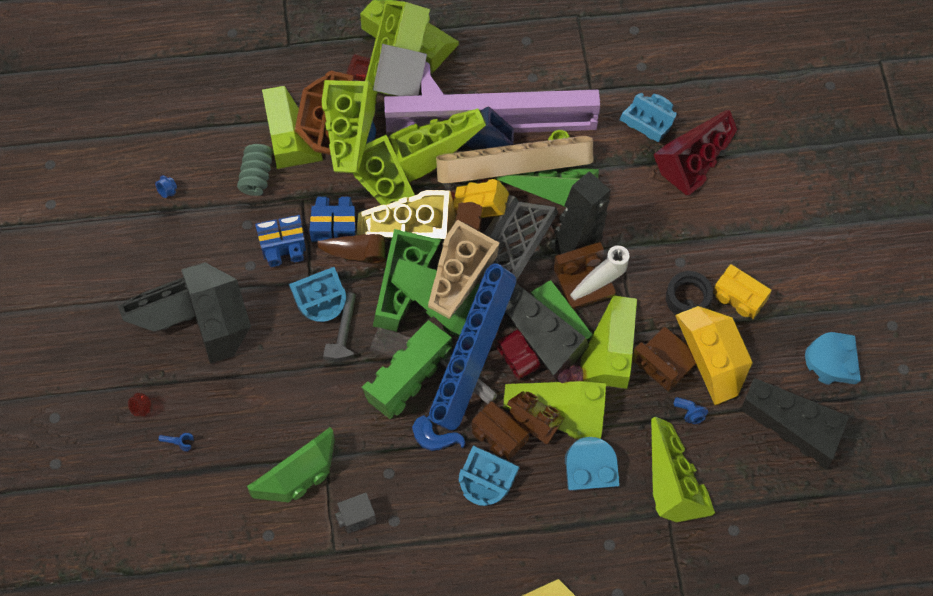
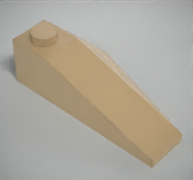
M457 220L444 239L428 308L450 319L483 278L487 268L496 259L499 242Z

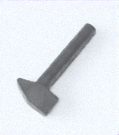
M349 292L346 294L337 343L325 345L323 355L325 360L341 362L354 359V353L346 348L356 294Z

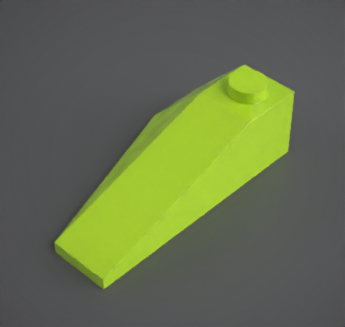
M280 86L263 89L262 92L277 169L323 161L322 154L315 152L294 131L299 108L286 87Z
M479 109L454 114L448 120L439 122L438 119L430 120V124L420 127L418 124L410 125L389 135L398 161L411 182L432 172L437 167V156L454 153L486 124Z

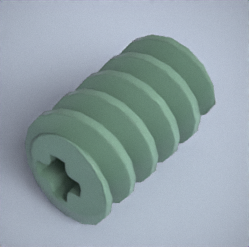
M252 144L244 149L237 187L244 194L260 196L263 194L262 189L268 186L266 180L269 179L268 172L271 170L269 164L272 163L271 156L274 151L266 145Z

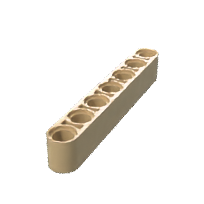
M578 136L439 155L436 157L438 182L454 183L591 164L594 161L593 138Z

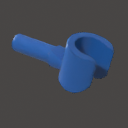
M184 433L180 437L159 435V441L179 445L183 451H189L191 445H185L182 442L184 440H194L193 435L190 433Z

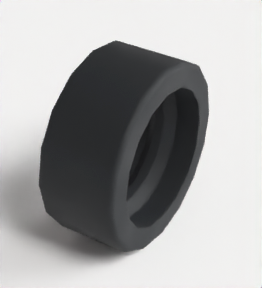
M684 271L675 275L668 284L666 291V303L675 315L697 306L709 309L713 299L711 282L704 275L694 271ZM684 284L698 287L703 292V301L696 306H687L680 303L675 296L677 287Z

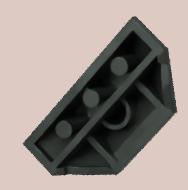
M205 262L181 269L209 362L214 363L233 357L251 328L237 279Z
M184 277L140 293L129 299L126 303L118 305L123 321L154 332L168 329L176 323L188 321L195 317Z

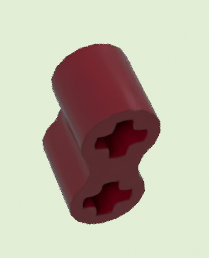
M516 329L495 341L500 355L508 363L518 380L541 367L536 354L528 346L519 330Z

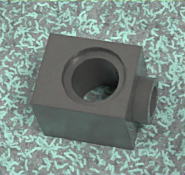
M367 493L337 503L339 512L335 513L339 527L345 526L347 534L376 523L375 513Z

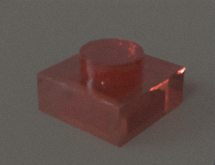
M354 54L346 73L352 75L353 79L365 81L371 59Z

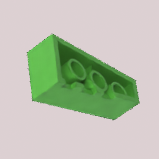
M429 320L408 340L406 345L408 348L406 350H398L393 355L391 365L388 368L382 366L376 372L377 377L372 384L367 381L362 386L367 401L390 420L394 415L397 416L403 411L407 399L419 392L423 380L426 377L430 378L435 373L441 358L446 359L453 350L452 337Z

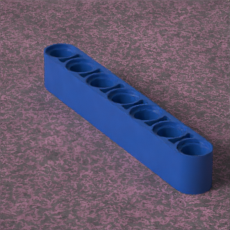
M492 264L485 271L429 412L430 420L447 430H455L463 419L516 285L515 275L499 264Z

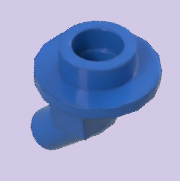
M676 397L674 400L675 407L688 410L684 417L687 423L699 424L705 420V416L708 414L706 407L698 406L693 401Z

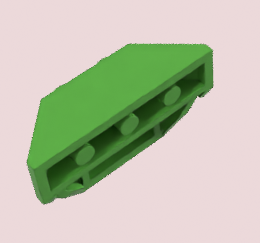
M331 427L256 481L249 484L247 488L250 496L254 499L290 502L292 499L297 500L306 493V489L313 484L318 485L323 482L330 472L335 441Z

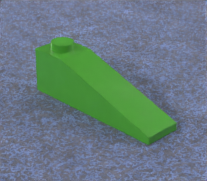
M568 168V171L557 173L555 169L539 171V173L528 172L498 176L497 180L564 206L572 185L589 171L598 178L599 169Z
M399 259L391 282L412 301H417L423 306L430 317L434 316L444 325L443 328L448 333L459 337L480 285H476L452 317L448 319L428 308L437 270Z

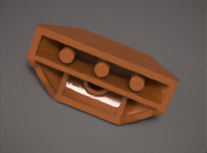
M332 70L303 89L294 130L315 152L331 155L330 139L325 125V112L322 108L325 80H353L352 75Z

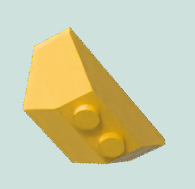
M699 306L676 314L675 317L714 405L737 397L753 362L733 318Z

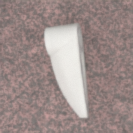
M623 246L611 247L608 251L607 259L592 270L570 296L574 300L579 299L623 275L628 266V250Z

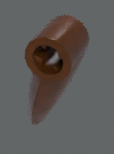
M381 234L355 235L318 241L319 249L336 257L365 261L370 264H379L385 261V237Z

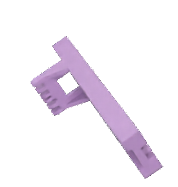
M425 62L421 80L422 96L384 97L387 137L410 125L418 124L420 127L430 124V120L438 119L440 122L448 120L454 114L479 109L480 111L488 106L514 128V133L597 130V119L600 110L599 90L444 95L430 76V64L428 62Z

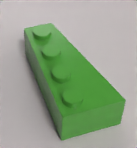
M394 229L373 327L397 331L412 302L407 295L391 282L397 262L401 259L430 268L438 252L441 239Z

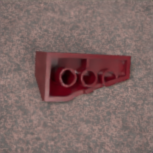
M725 110L669 142L653 154L661 175L685 195L692 194L704 184L707 179L706 174L710 167L716 165V158L720 151L726 149L735 135L737 127L731 111Z

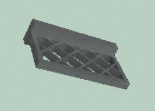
M508 195L507 203H505V214L495 216L484 235L499 242L498 254L492 264H498L510 258V262L502 265V267L507 270L513 268L511 273L515 275L517 281L558 214V210L556 207L519 202L515 196ZM525 211L530 212V214L522 217ZM547 214L544 219L537 222V217ZM533 221V225L522 230V225ZM518 228V232L511 235L514 229ZM536 231L532 238L525 240V236ZM521 239L522 243L513 248L510 247L511 243ZM506 247L507 251L499 254L502 248ZM525 250L522 256L514 259L513 255Z

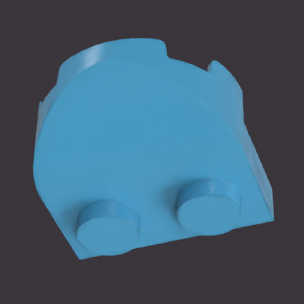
M640 93L635 96L633 103L622 113L620 120L629 127L645 134L649 139L659 142L670 131L677 113L673 112V104L666 98L657 94H653L652 97H643L644 94Z
M335 267L289 284L299 311L312 321L325 322L334 319L341 313L344 307L346 293Z
M829 332L815 339L807 347L805 352L806 365L809 370H814L820 377L818 379L820 382L829 385L834 381L857 384L861 381L855 336Z
M584 437L571 445L565 455L568 490L619 486L617 457L613 448L607 442L596 437Z
M473 445L465 465L459 473V483L464 493L463 495L470 502L482 506L499 502L508 494L520 466Z

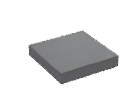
M382 44L373 90L397 96H418L427 54Z

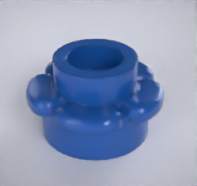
M163 175L160 177V180L156 181V189L163 198L175 195L177 185L171 177L166 178Z

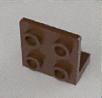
M601 242L555 256L554 271L572 309L613 297L616 294L614 286L610 282L579 299L574 300L570 296L581 281L602 263L604 249Z
M663 327L646 345L641 342L634 349L632 357L634 363L668 392L696 365L689 346L666 327Z
M522 391L507 403L511 407L508 415L526 431L547 445L551 442L565 419L559 415V410L539 402V398L528 391Z

